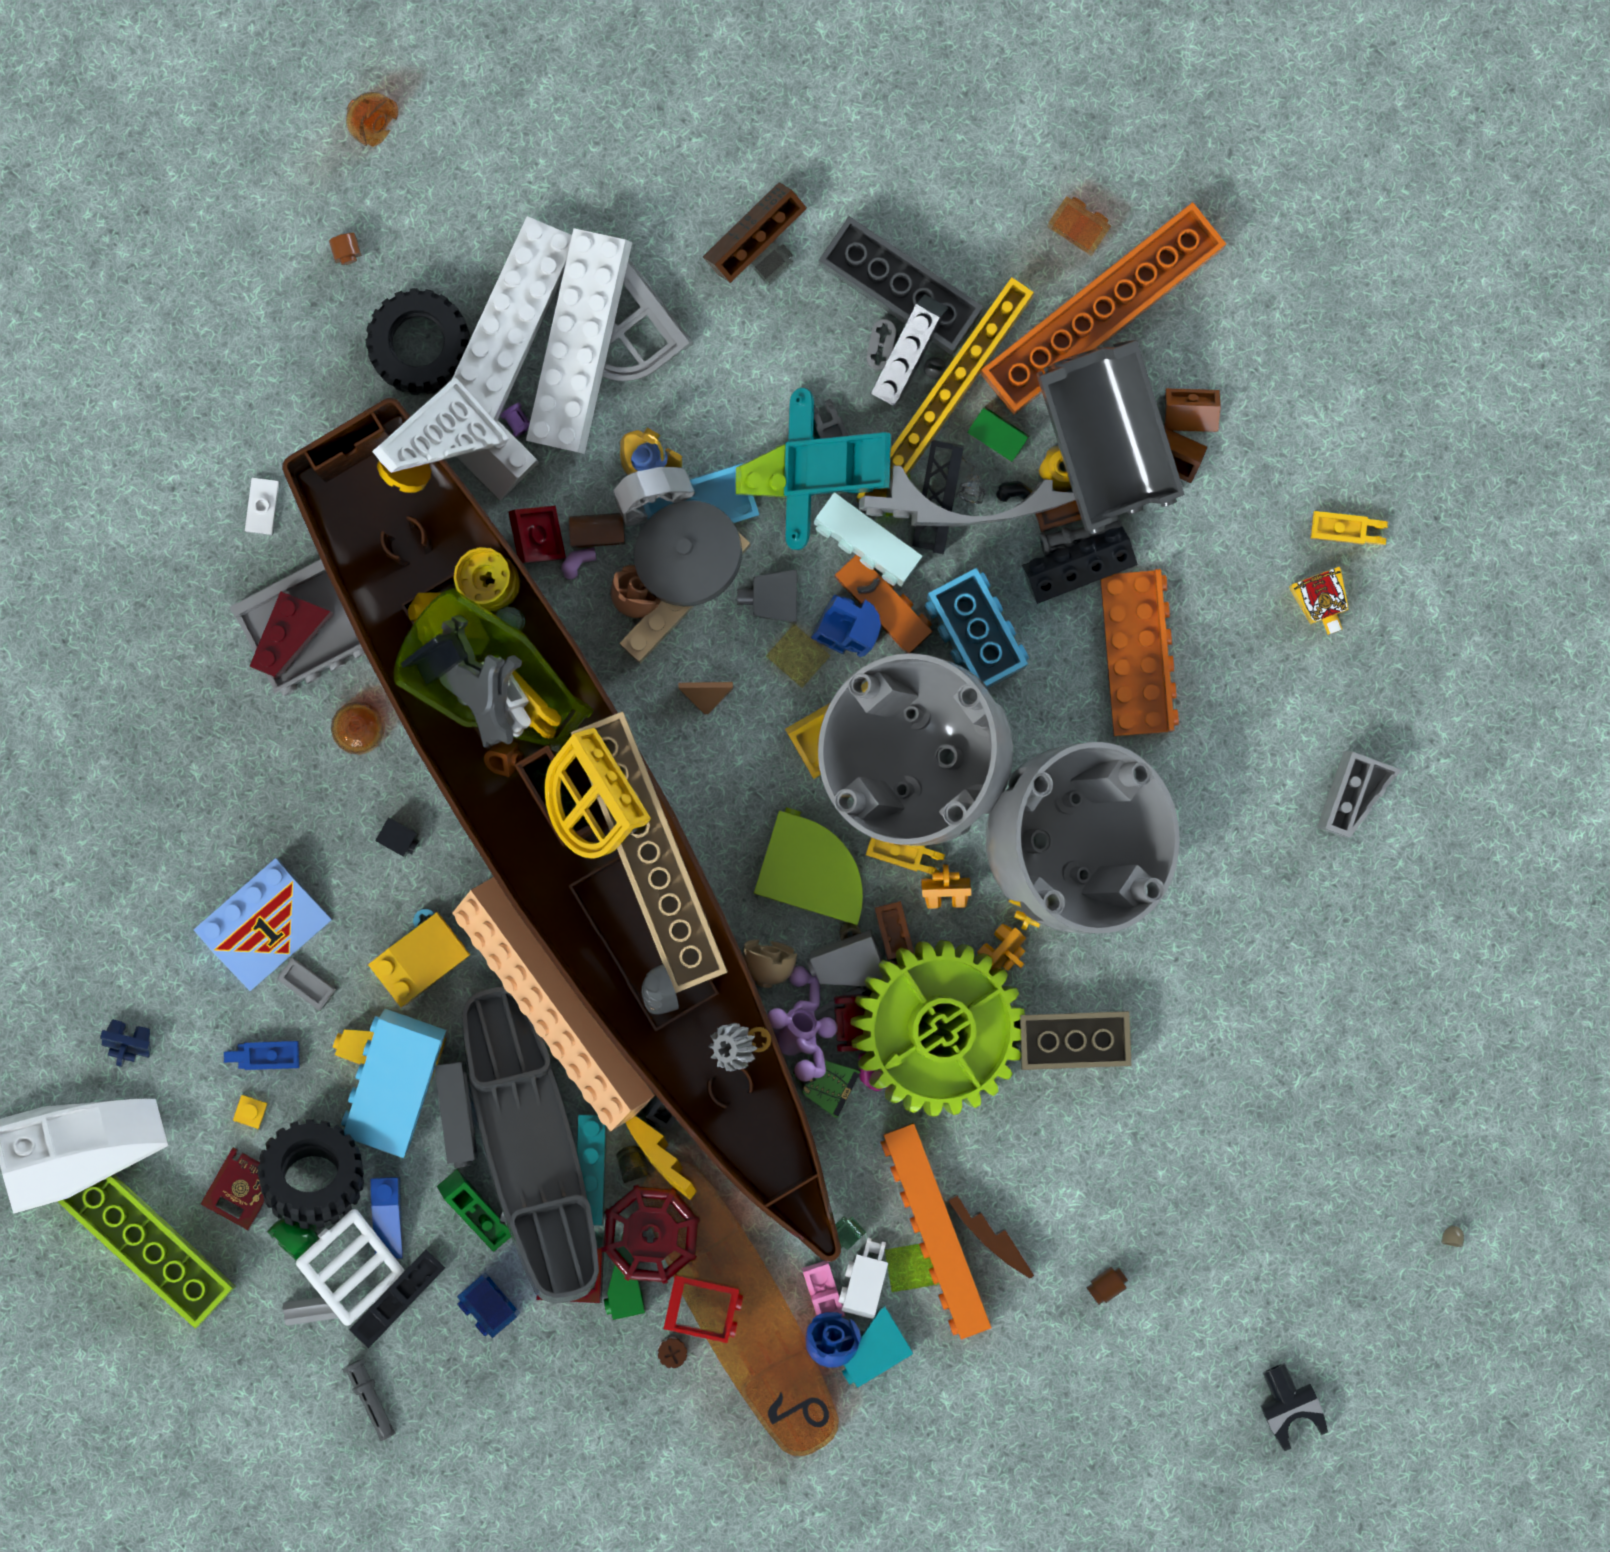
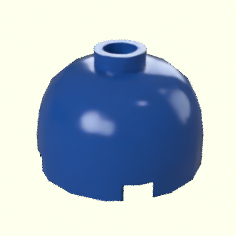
M825 1312L814 1317L805 1335L806 1350L816 1363L827 1368H837L847 1364L855 1356L861 1340L860 1330L852 1319L848 1321L842 1318V1314L837 1312Z

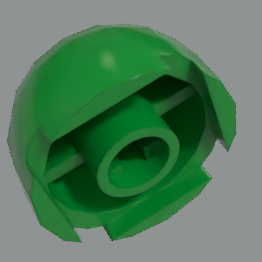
M284 1217L276 1221L267 1230L272 1239L275 1237L279 1241L278 1245L296 1261L320 1239L315 1232L317 1230L316 1225H309V1229H302L298 1222H295L293 1226L286 1224Z

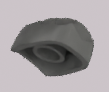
M664 964L653 968L647 974L642 984V997L647 1010L652 1014H664L679 1009L676 992Z

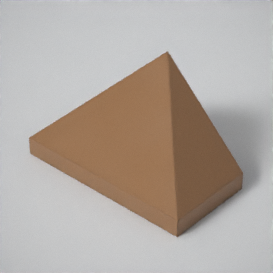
M733 682L678 683V688L704 714H709L733 690Z

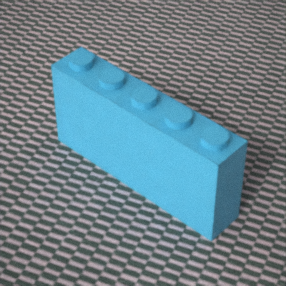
M384 1009L380 1017L375 1016L370 1028V1032L374 1033L372 1041H367L363 1051V1055L367 1056L365 1064H360L355 1079L359 1080L358 1087L352 1088L348 1102L352 1103L350 1111H345L341 1125L345 1126L344 1135L350 1134L356 1142L402 1158L405 1157L416 1129L435 1069L434 1066L436 1065L447 1030L388 1009Z

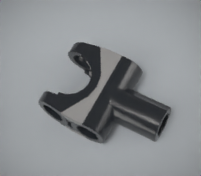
M1285 1363L1263 1372L1274 1400L1262 1404L1260 1407L1270 1430L1284 1451L1291 1449L1288 1441V1429L1290 1424L1297 1418L1303 1417L1311 1420L1317 1427L1320 1435L1328 1433L1322 1407L1311 1384L1296 1390Z

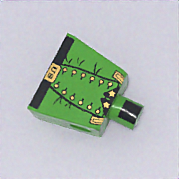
M825 1060L826 1073L824 1076L804 1081L806 1084L802 1093L832 1116L838 1118L860 1071Z

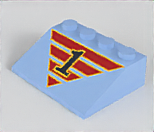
M275 858L200 923L194 931L225 966L251 991L332 919L280 859Z

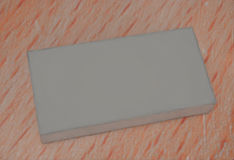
M294 957L290 959L276 978L319 1011H321L336 991V988Z

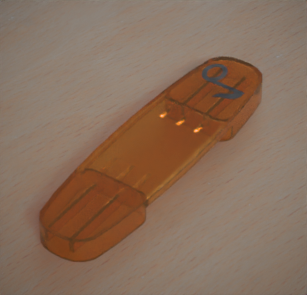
M678 1160L683 1168L679 1174L689 1180L697 1192L690 1200L677 1190L676 1193L695 1216L700 1218L701 1222L698 1223L695 1253L697 1258L676 1274L740 1288L739 1294L744 1296L741 1310H735L733 1321L738 1322L735 1337H729L728 1343L707 1339L748 1406L778 1446L792 1456L812 1454L834 1439L839 1423L837 1410L821 1370L806 1350L805 1337L757 1250L738 1223L737 1218L698 1166L689 1161ZM658 1170L651 1173L642 1185V1187L676 1189ZM643 1198L644 1205L648 1207L662 1208L665 1200ZM670 1203L667 1212L676 1223L685 1221ZM687 1226L678 1230L677 1245L685 1249ZM651 1227L655 1238H658V1232H654V1227ZM673 1251L665 1258L667 1265L669 1266L682 1254ZM685 1284L682 1295L699 1327L723 1333L731 1294Z

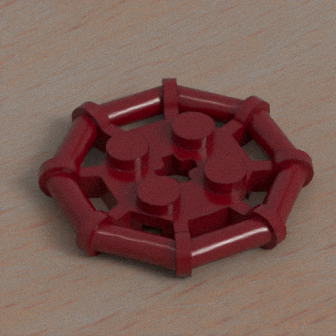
M637 1184L613 1206L605 1209L604 1239L601 1250L625 1276V1280L654 1281L667 1284L668 1280L688 1263L696 1260L698 1223L701 1221L676 1193V1189L639 1187ZM643 1198L665 1200L662 1208L648 1207L644 1205ZM637 1200L638 1210L628 1218L620 1215L622 1211ZM670 1203L685 1221L676 1223L667 1212ZM616 1220L624 1224L623 1238L618 1242H614ZM687 1226L685 1249L677 1245L678 1230ZM649 1227H654V1232L659 1234L658 1238H653V1242H647V1237L643 1236V1231H648ZM624 1246L634 1258L631 1266L616 1248ZM673 1251L682 1254L664 1269L662 1260ZM639 1261L657 1264L658 1271L636 1269Z

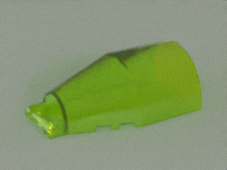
M454 588L443 591L431 601L407 634L394 666L395 684L459 724L470 728L472 726L478 727L471 708L468 705L459 703L458 697L442 685L440 678L434 683L426 685L417 666L403 669L400 664L431 639L436 638V635L442 634L443 629L441 627L443 622L451 620L453 616L461 615L468 620L465 634L473 649L475 661L479 663L485 662V658L488 655L496 658L501 657L504 660H507L509 656L515 655L522 661L521 667H518L515 671L548 704V707L558 712L562 717L560 725L572 709L576 710V713L557 738H545L530 726L525 728L519 737L513 736L516 739L548 745L558 753L572 736L571 732L577 730L586 717H590L594 711L593 708L571 693L526 634ZM560 725L554 727L555 731H557Z

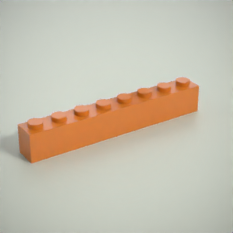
M914 1123L883 1134L885 1140L880 1143L885 1156L891 1155L894 1166H891L890 1169L895 1182L901 1181L904 1191L900 1192L905 1208L910 1206L914 1216L909 1219L914 1233L920 1232L924 1241L919 1243L924 1259L930 1257L933 1268L928 1269L934 1284L940 1283L943 1293L938 1295L944 1310L949 1308L953 1319L948 1320L953 1336L959 1334L962 1340L991 1329Z

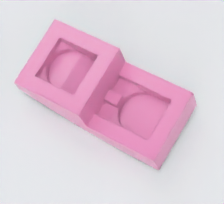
M828 1261L803 1267L802 1271L816 1315L825 1312H837L842 1314L841 1317L845 1316V1313L841 1311L842 1303L838 1302L839 1294Z

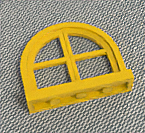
M595 727L573 733L549 765L545 779L546 806L552 825L564 844L582 857L598 858L615 851L634 828L646 825L651 818ZM575 757H577L593 783L583 798L565 771ZM561 780L577 804L567 817L564 814L561 803ZM599 795L617 822L607 836L604 835L589 810V807ZM583 815L600 842L586 841L572 829Z

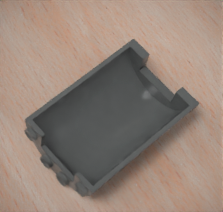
M1137 340L1113 344L1114 347H1099L1068 357L1045 367V374L1042 371L1036 374L1084 529L1089 534L1105 530L1104 526L1118 520V515L1122 513L1134 514L1143 510L1142 506L1149 503L1161 504L1162 507L1169 506L1177 502L1176 498L1185 495Z

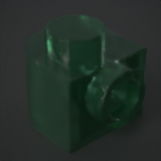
M843 1216L836 1223L841 1248L844 1247L846 1251L866 1233L864 1228L852 1216L849 1219Z

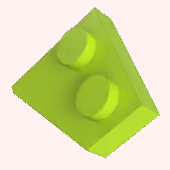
M780 445L776 449L736 467L737 495L787 497L784 496V487L786 485L784 477L785 445Z

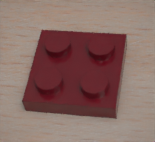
M556 505L508 511L516 554L523 564L557 561L566 558Z

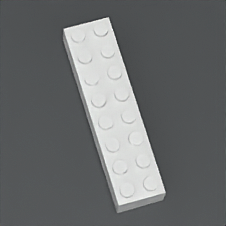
M528 216L453 378L456 377L495 422L499 418L563 277L572 238L571 234Z
M573 229L526 441L585 454L632 242L580 229Z

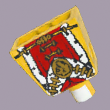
M1340 566L1289 586L1290 591L1310 624L1322 620L1327 635L1343 630L1337 614L1347 611L1348 603Z

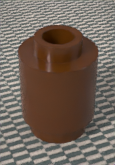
M1109 1267L1091 1280L1092 1284L1086 1288L1098 1305L1103 1302L1108 1303L1126 1290L1127 1287L1124 1284L1128 1280L1120 1268L1114 1270L1112 1267Z

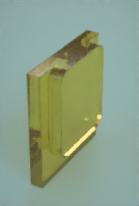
M795 624L766 655L770 661L801 688L807 684L831 656Z

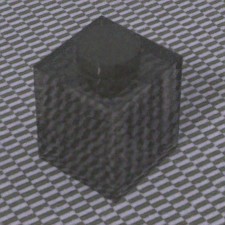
M773 242L751 263V267L770 286L793 266V261L790 259L793 257V254L784 244L779 246L776 242Z

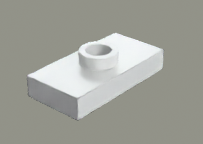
M251 479L245 532L273 535L279 481Z

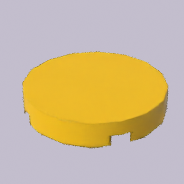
M380 461L377 462V469L381 478L391 487L393 485L400 487L399 491L405 493H415L423 490L431 478L429 463L391 473Z

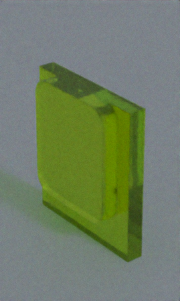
M919 1244L885 1249L892 1292L940 1284L933 1283L928 1270L933 1268L930 1257L924 1259Z

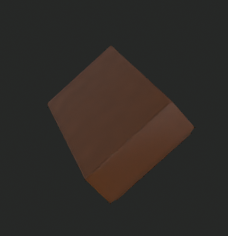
M1076 500L1035 514L1041 532L1082 520Z

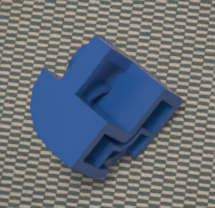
M834 594L824 609L811 635V639L843 655L848 650L857 653L861 658L872 650L879 636L881 627L880 616L875 607L866 599L859 606H856L851 599Z

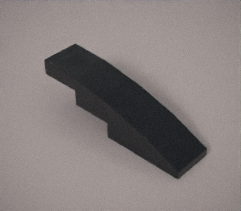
M425 1249L349 1331L369 1349L436 1279L445 1267Z

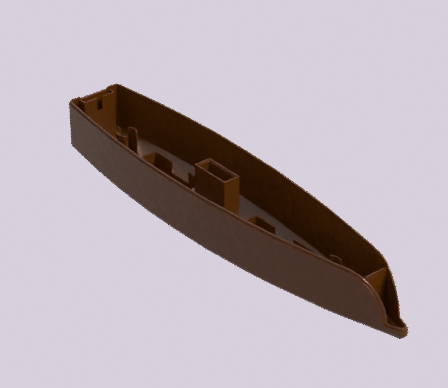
M394 398L382 400L288 456L282 464L283 473L361 647L412 744L513 908L622 1056L717 1168L751 1202L784 1229L801 1240L818 1257L828 1262L838 1259L841 1254V1245L815 1141L753 978L718 900L673 808L641 751L640 754L728 971L727 973L677 992L679 1009L664 1014H652L649 1012L642 997V984L647 974L653 968L663 963L618 850L616 849L612 853L598 858L582 857L564 844L552 825L545 797L530 773L549 761L552 762L557 753L572 736L571 732L615 715L618 711L582 651L519 557L445 459L429 463L431 478L423 490L415 493L399 491L400 487L395 485L391 487L381 478L377 469L379 459L372 451L411 417L400 402ZM479 547L491 548L510 560L517 568L521 581L519 593L515 600L506 608L497 611L482 610L492 636L482 652H474L475 661L479 663L485 662V658L488 655L494 656L497 654L504 660H507L509 656L515 655L522 661L521 667H518L515 671L548 704V707L555 709L562 717L560 725L554 727L556 733L552 739L541 736L540 733L530 726L525 728L519 737L513 736L512 742L518 743V750L523 752L524 759L515 764L516 770L510 777L496 774L486 766L484 756L493 745L489 744L488 747H483L479 727L471 708L468 705L459 703L458 697L442 685L440 678L434 683L426 685L417 666L403 669L400 664L422 647L416 637L414 621L410 620L408 616V608L417 593L458 592L454 582L455 567L464 554L469 550ZM493 578L492 580H486L487 585L494 584L495 582ZM575 757L565 771L583 798L592 785L577 757ZM596 798L589 807V810L604 835L607 836L610 830ZM590 825L576 832L586 841L600 842ZM737 1023L740 1024V1027L749 1028L748 1032L756 1027H762L769 1032L771 1043L768 1049L763 1052L752 1051L755 1059L752 1062H748V1066L744 1069L726 1071L725 1067H717L718 1059L711 1058L714 1054V1050L708 1047L711 1043H714L711 1035L718 1032L717 1028H720V1026ZM760 1031L754 1032L755 1038L752 1042L756 1044L757 1048L763 1047L762 1043L766 1044L767 1037H763Z

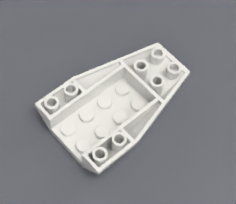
M127 1099L44 1106L0 1119V1167L13 1213L67 1199L168 1146L156 1099Z

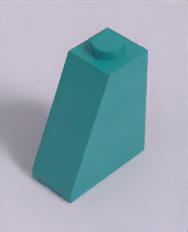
M885 1305L878 1310L861 1335L855 1356L844 1365L845 1369L842 1370V1373L849 1385L855 1383L858 1388L913 1355V1351Z

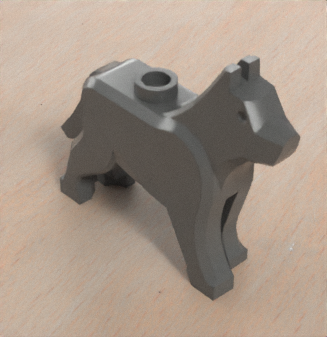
M461 615L453 616L451 620L442 623L441 628L443 632L436 635V637L455 633L467 658L444 674L440 681L446 689L458 697L459 703L468 705L471 708L479 727L483 747H488L489 744H498L501 741L510 744L513 741V730L507 722L504 705L507 700L509 678L514 670L521 667L522 661L515 655L507 657V660L488 655L485 658L484 665L475 661L473 649L465 634L468 620Z

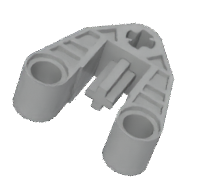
M658 467L634 472L623 478L614 489L615 502L626 526H633L647 519L648 516L643 505L649 502L653 503L659 497L676 503L685 501L695 494L685 468Z

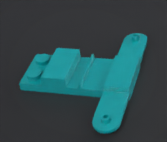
M807 388L796 389L790 397L789 438L785 445L784 477L786 485L784 487V496H787L785 539L788 547L792 550H801L809 542L811 496L827 493L834 494V492L836 494L838 492L850 494L873 492V489L889 488L891 434L883 432L813 439L814 398L811 391Z

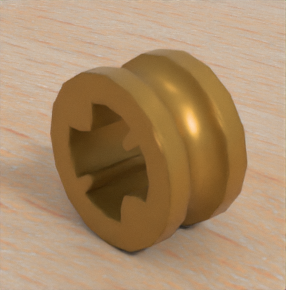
M762 1027L753 1028L748 1032V1036H755L754 1032L760 1031L763 1037H767L766 1044L762 1043L763 1047L757 1048L754 1051L763 1052L770 1046L771 1036Z

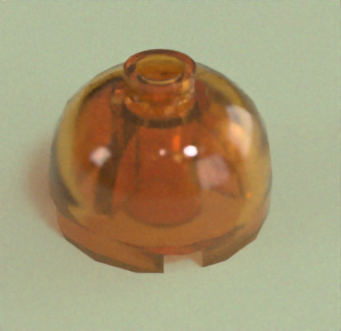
M365 92L359 95L347 107L346 126L351 136L364 146L370 145L375 147L379 145L391 131L385 130L392 118L397 120L398 106L394 100L378 92Z
M354 701L346 703L336 711L331 722V734L334 742L340 749L354 755L367 754L376 749L381 743L385 732L382 715L377 708L367 702Z

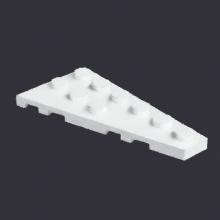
M455 377L372 452L392 473L503 445L510 438Z

